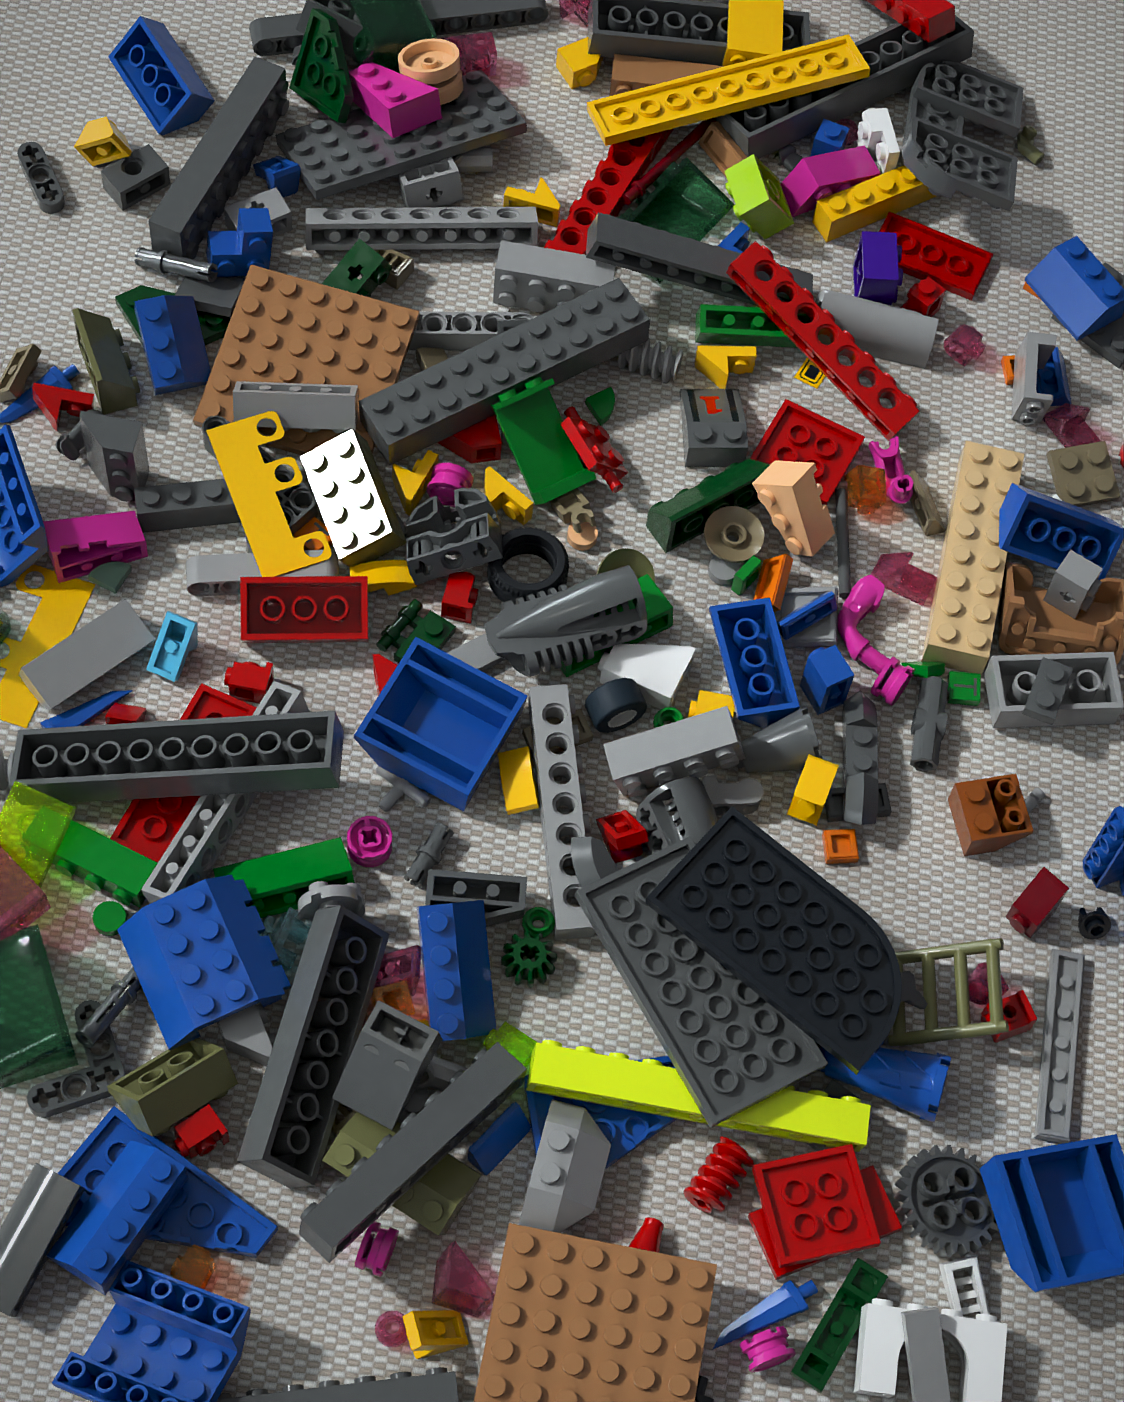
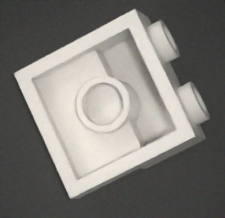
M869 108L862 113L863 121L859 122L858 140L854 141V147L865 145L880 173L884 174L896 169L900 149L888 109Z

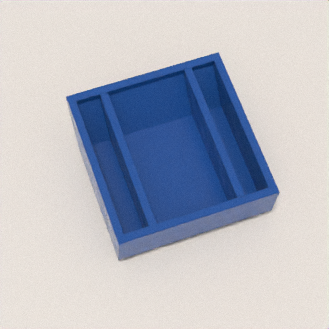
M415 637L354 734V739L379 767L464 811L521 716L527 695Z
M1117 1134L995 1155L979 1169L1010 1267L1035 1293L1124 1275V1154Z

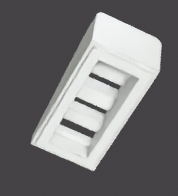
M966 1257L939 1263L950 1308L962 1311V1317L965 1314L979 1311L980 1314L990 1315L977 1257ZM968 1270L969 1276L954 1279L953 1272ZM972 1284L973 1290L957 1293V1286ZM976 1298L977 1304L965 1307L960 1306V1301Z

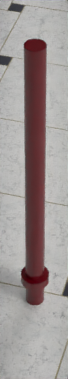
M716 117L703 120L639 181L632 182L629 190L621 197L622 202L630 205L636 198H642L646 194V189L703 136L711 122H716Z

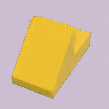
M540 178L535 194L523 189L507 186L504 193L503 207H536L539 223L554 227L558 226L560 204L543 178Z
M698 345L694 365L696 369L720 389H726L728 372L735 374L753 373L757 357L756 347Z
M427 450L422 460L417 459L412 471L396 464L392 465V480L405 514L410 516L425 494L427 485L432 480L431 473L433 467L438 464L439 454Z
M487 467L484 477V494L496 512L503 508V511L509 518L516 519L524 526L532 519L534 502L493 468Z
M809 754L787 815L817 825L839 765Z
M460 1310L411 1311L402 1316L411 1351H413L416 1359L454 1350L469 1344Z

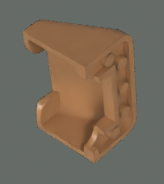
M1006 562L1002 581L998 633L1001 650L1010 655L1114 652L1117 665L1124 651V580L1116 578L1101 579L1102 584L1087 612L1081 609L1074 619L1043 601L1048 589L1032 586L1033 573L1028 566Z

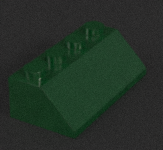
M748 458L741 463H732L716 476H707L700 484L691 489H682L674 498L666 502L660 501L650 508L646 522L647 529L665 553L703 534L706 521L714 511L726 506H738L748 510L760 504L758 493L752 483L770 464Z

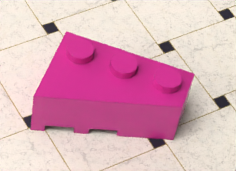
M373 62L362 64L358 68L348 71L354 95L353 102L392 138L442 119L437 88Z
M864 145L805 157L782 181L781 186L793 218L814 210L818 200L872 179L881 173Z
M135 511L43 521L46 530L48 555L58 583L89 575L93 569L104 563H129L148 557L146 540Z

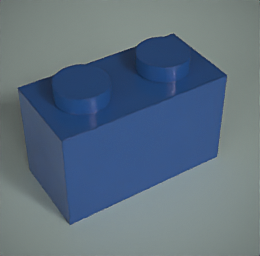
M836 644L826 649L820 647L809 654L799 686L816 714L820 715L843 704L852 684L854 673Z

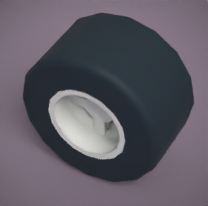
M620 678L607 682L591 692L585 700V708L594 727L599 732L610 733L624 729L639 720L646 712L647 703L633 679Z

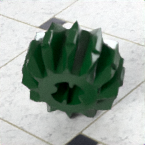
M527 930L524 932V939L514 934L511 938L512 944L506 943L503 946L505 955L501 957V965L507 967L505 969L506 977L516 975L515 984L517 986L523 980H527V985L531 989L534 986V979L544 984L547 981L546 974L552 975L555 972L553 963L557 961V953L551 951L553 949L552 940L542 943L543 934L541 932L535 938H531V933Z

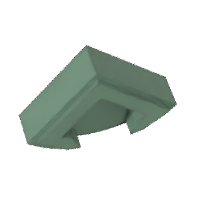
M124 562L104 563L93 569L88 578L89 581L116 594L131 573L132 566Z

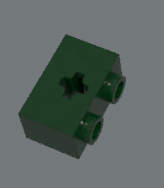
M359 238L322 284L371 298V294L377 286L382 285L388 279L392 266L385 258Z

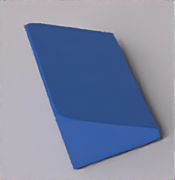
M1056 347L1044 368L1037 369L1036 392L1053 395L1051 406L1072 405L1065 360L1059 348Z
M832 591L825 592L778 620V629L783 639L791 638L837 610L835 594Z
M517 1102L512 1103L468 1149V1161L483 1175H488L531 1130L530 1123Z

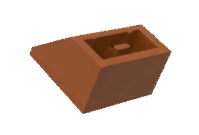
M1016 774L954 784L948 797V803L964 856L995 852L1033 833V827Z

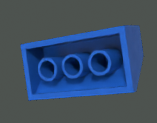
M140 16L108 56L159 135H166L199 121L215 101L164 23Z
M1015 483L1011 484L999 510L1000 549L1058 569L1069 551L1072 550L1103 568L1098 580L1106 577L1124 539V527L1114 520Z
M770 598L710 606L709 612L737 718L752 725L766 728L799 710V701Z
M476 900L418 906L417 916L429 1027L439 1031L443 1039L442 1041L497 1034L484 901Z
M131 1140L47 1254V1258L103 1295H106L126 1261L132 1259L189 1179L186 1166L156 1147Z

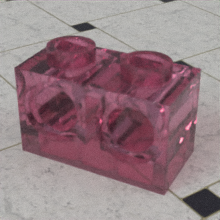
M492 32L437 38L447 40L457 46L460 54V70L462 75H466L470 71L482 69L487 77L496 76L497 50Z

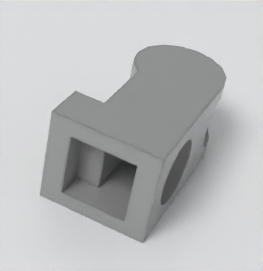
M710 775L704 776L702 780L714 806L716 816H723L732 806L743 815L752 814L758 809L764 794L762 785L757 780L751 778L743 779L739 783H717V776Z

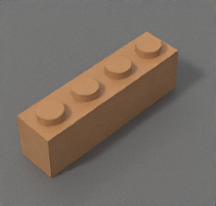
M614 54L609 96L724 66Z

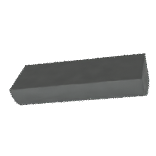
M35 1163L0 1227V1312L9 1317L17 1316L48 1259L47 1254L57 1242L86 1189L38 1163Z

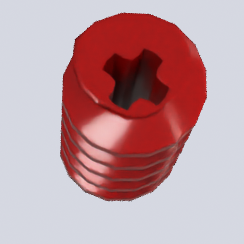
M720 1136L721 1143L713 1146V1154L707 1155L705 1159L706 1165L699 1167V1176H694L690 1182L691 1187H687L683 1191L685 1198L693 1206L709 1214L712 1213L713 1209L725 1210L724 1204L719 1199H732L733 1196L727 1187L733 1189L740 1187L739 1182L734 1178L735 1175L740 1178H746L747 1172L741 1167L742 1164L747 1167H753L754 1161L743 1147L732 1139Z

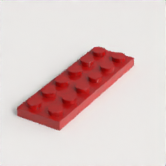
M201 683L180 720L252 716L257 707ZM200 796L133 799L110 839L158 863Z

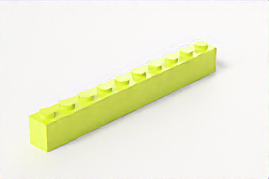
M544 1040L542 1043L537 1042L532 1051L526 1091L708 1124L677 1070L662 1066L661 1061L654 1059H643L642 1062L629 1060V1056L622 1053H610L607 1056L597 1054L595 1049L584 1046L570 1049L562 1047V1043L553 1040ZM789 1086L715 1126L806 1143L824 1144L827 1147L833 1148L852 1144L854 1152H859L867 1145L871 1105L861 1103V1099L856 1097L843 1096L841 1099L828 1097V1093L824 1091L810 1090L808 1093L795 1091L794 1086Z

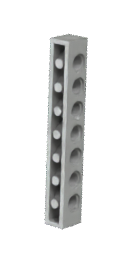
M536 207L306 208V250H350L359 238L373 250L499 249L501 240L538 246Z
M274 681L253 715L303 713L310 711L300 690ZM259 792L200 796L141 889L149 904L206 878Z
M567 684L529 687L528 708L551 912L555 919L554 939L594 937L595 930L581 906L573 907L567 902L568 898L575 897L576 891L581 889L576 875H567L563 870L567 866H573L571 845L563 844L560 841V838L563 836L586 837L585 833H590L589 815L583 814L582 803H586L585 784H579L578 773L583 772L582 756L575 752V744L579 743V730L577 724L572 725L571 714L576 712L574 695L568 694ZM557 717L561 720V723L553 725L546 719ZM559 746L565 752L563 754H554L550 751V748ZM556 776H564L568 779L569 782L566 784H558L553 780V778ZM567 806L572 810V813L564 815L559 813L556 808Z

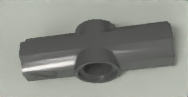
M935 676L922 678L918 705L915 708L911 725L913 743L910 765L916 770L923 772L936 770L938 767L941 741L945 735L948 713H945L948 683L942 678Z

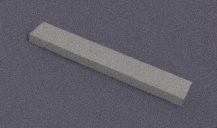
M1052 949L1050 952L1035 1139L1057 1143H1069L1085 954Z

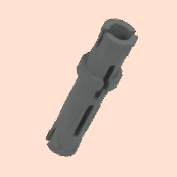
M139 247L135 252L134 257L142 258V260H134L137 266L153 268L158 273L165 274L171 272L205 280L210 283L214 282L218 275V272L210 271L211 269L218 270L217 265L214 263L172 255L167 250L158 252Z
M133 966L122 980L116 981L111 986V993L75 1033L76 1039L82 1045L92 1048L97 1039L112 1024L125 1006L131 1005L136 1000V993L142 986ZM130 985V987H129V988L126 990V992L122 995V993L125 991V989ZM108 1010H110V1011L106 1014V1016L100 1021V1023H98V1021L104 1016V1014H105Z

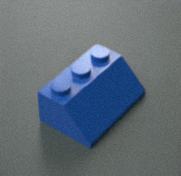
M1078 236L1054 247L1025 277L1026 283L1076 341L1121 318L1124 313V288Z
M162 295L135 301L134 310L155 396L206 385L211 369L193 296Z

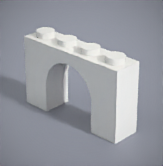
M872 1299V1304L867 1303L861 1307L853 1393L885 1398L895 1395L900 1349L905 1342L901 1312L928 1308V1306L907 1304L905 1309L893 1307V1301ZM941 1309L942 1336L953 1345L958 1353L961 1364L958 1402H1002L1007 1324L997 1322V1316L976 1314V1319L962 1317L963 1312L959 1310Z

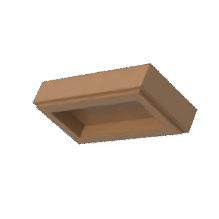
M711 122L698 142L725 177L724 171L747 158L719 122Z

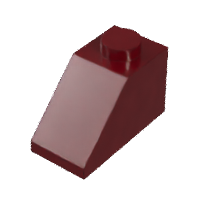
M1043 867L1012 904L1006 918L1017 932L1024 933L1031 938L1055 913L1069 887Z

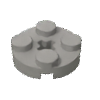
M324 881L310 884L309 891L304 893L298 900L300 920L305 918L306 924L311 927L316 910L339 905L362 917L365 913V903L360 885L357 883L329 885Z

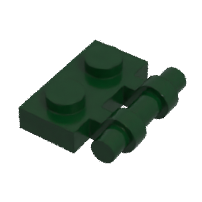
M413 599L408 606L401 608L395 622L391 626H386L381 632L382 637L376 643V646L384 652L391 645L396 647L398 650L394 653V661L399 663L415 637L441 650L455 633L456 626L431 610L424 618H421L417 614L423 608V605L418 600ZM409 625L414 630L408 638H405L401 633Z

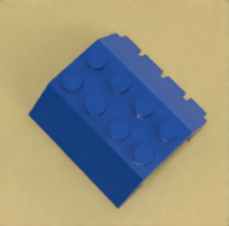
M6 424L0 429V587L12 583L48 552L45 526L10 425Z
M232 875L201 880L142 907L117 929L169 1051L201 1037L199 1030L261 1002L264 1008L281 1000V997L285 994L284 991L291 987L282 965H272L279 958L269 936H259L266 929L256 907H246V904L250 903L252 898L243 879L234 880Z

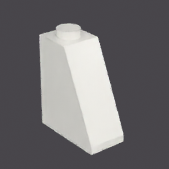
M622 643L615 645L610 654L604 652L599 662L598 669L601 670L600 683L605 684L615 679L631 678L637 683L647 704L658 709L671 707L693 664L696 648L676 645Z

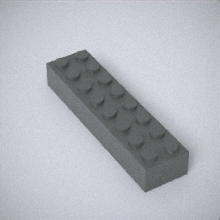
M590 0L588 8V54H601L600 57L614 58V54L722 66L727 49L728 4L694 0ZM783 10L782 51L811 44L809 12Z
M258 57L253 58L148 222L152 250L158 252L167 250L172 255L195 259L203 238L207 239L208 231L212 230L213 222L217 217L220 218L222 216L225 203L229 197H233L236 194L239 181L243 176L246 177L248 175L254 157L261 154L266 138L272 136L275 132L280 116H285L288 111V81H286V70L284 67Z
M342 905L315 911L237 1162L288 1188L315 1186L339 1106V1102L332 1099L360 1035L390 935Z

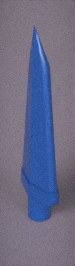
M73 364L62 372L56 366H53L36 383L73 390L69 381L80 373ZM33 385L0 413V423H11L39 408L33 400Z
M133 690L110 691L57 716L40 722L42 728L84 726Z
M791 1280L784 1283L778 1290L726 1326L713 1349L788 1317L805 1312L809 1309L805 1299L818 1293L816 1285L812 1280L799 1287H796Z

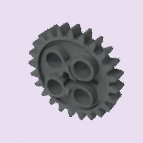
M934 1145L929 1152L926 1149H922L917 1154V1157L913 1156L907 1161L908 1166L905 1165L899 1172L902 1177L895 1182V1186L901 1189V1191L894 1195V1199L903 1202L896 1209V1213L906 1214L907 1216L901 1225L913 1226L914 1229L910 1237L914 1238L920 1234L923 1237L921 1247L924 1248L931 1242L933 1243L934 1254L939 1253L945 1247L948 1257H951L957 1251L963 1257L970 1250L975 1253L982 1245L985 1246L992 1240L991 1235L993 1236L999 1229L995 1224L996 1220L979 1170L984 1164L979 1167L975 1165L977 1158L975 1154L966 1159L964 1148L959 1149L953 1154L951 1145H947L942 1152L937 1145ZM955 1176L962 1180L964 1187L956 1182ZM924 1181L932 1186L933 1192L925 1187ZM969 1194H974L976 1197H964V1196H965V1195H969ZM931 1203L934 1204L933 1206H930V1207H924V1206L922 1205V1204H931ZM965 1209L973 1214L974 1220L967 1216ZM934 1214L942 1219L943 1225L935 1220Z

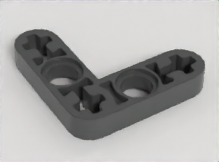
M88 1000L79 1004L75 1011V1021L78 1030L87 1021V1019L83 1020L86 1018V1012L92 1011L94 1013L101 1005L99 1002ZM105 1013L104 1016L98 1021V1023H100V1021L106 1016V1013ZM110 1025L97 1039L106 1040L110 1044L107 1053L98 1056L91 1052V1048L84 1046L90 1067L39 1083L30 1089L27 1095V1103L35 1116L41 1118L51 1117L112 1096L107 1088L108 1082L102 1081L106 1078L105 1073L111 1071L114 1076H117L115 1077V1081L125 1076V1072ZM94 1076L95 1082H98L96 1083L98 1090L94 1092L89 1079ZM80 1081L86 1084L87 1089L82 1096L71 1097L68 1095L67 1089L71 1083ZM61 1087V1093L65 1100L61 1103L59 1101V1098L57 1096L58 1094L56 1091V1088ZM45 1093L46 1097L50 1098L48 1106L42 1107L40 1103H36L39 1101L40 1094Z

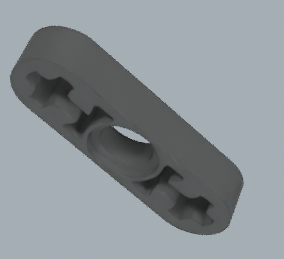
M36 142L23 143L17 151L19 164L39 208L48 214L58 213L64 208V195L48 158L40 144ZM32 154L33 157H36V164L32 165L28 155ZM41 173L49 176L43 182L33 179L37 174ZM50 190V194L54 201H50L46 197L47 191Z

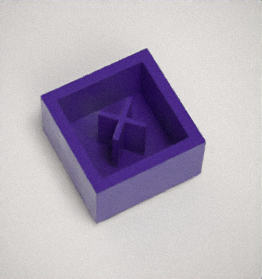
M862 231L853 263L855 297L887 305L897 302L898 286H901L903 281V269L898 268V262L901 261L902 245H897V233Z

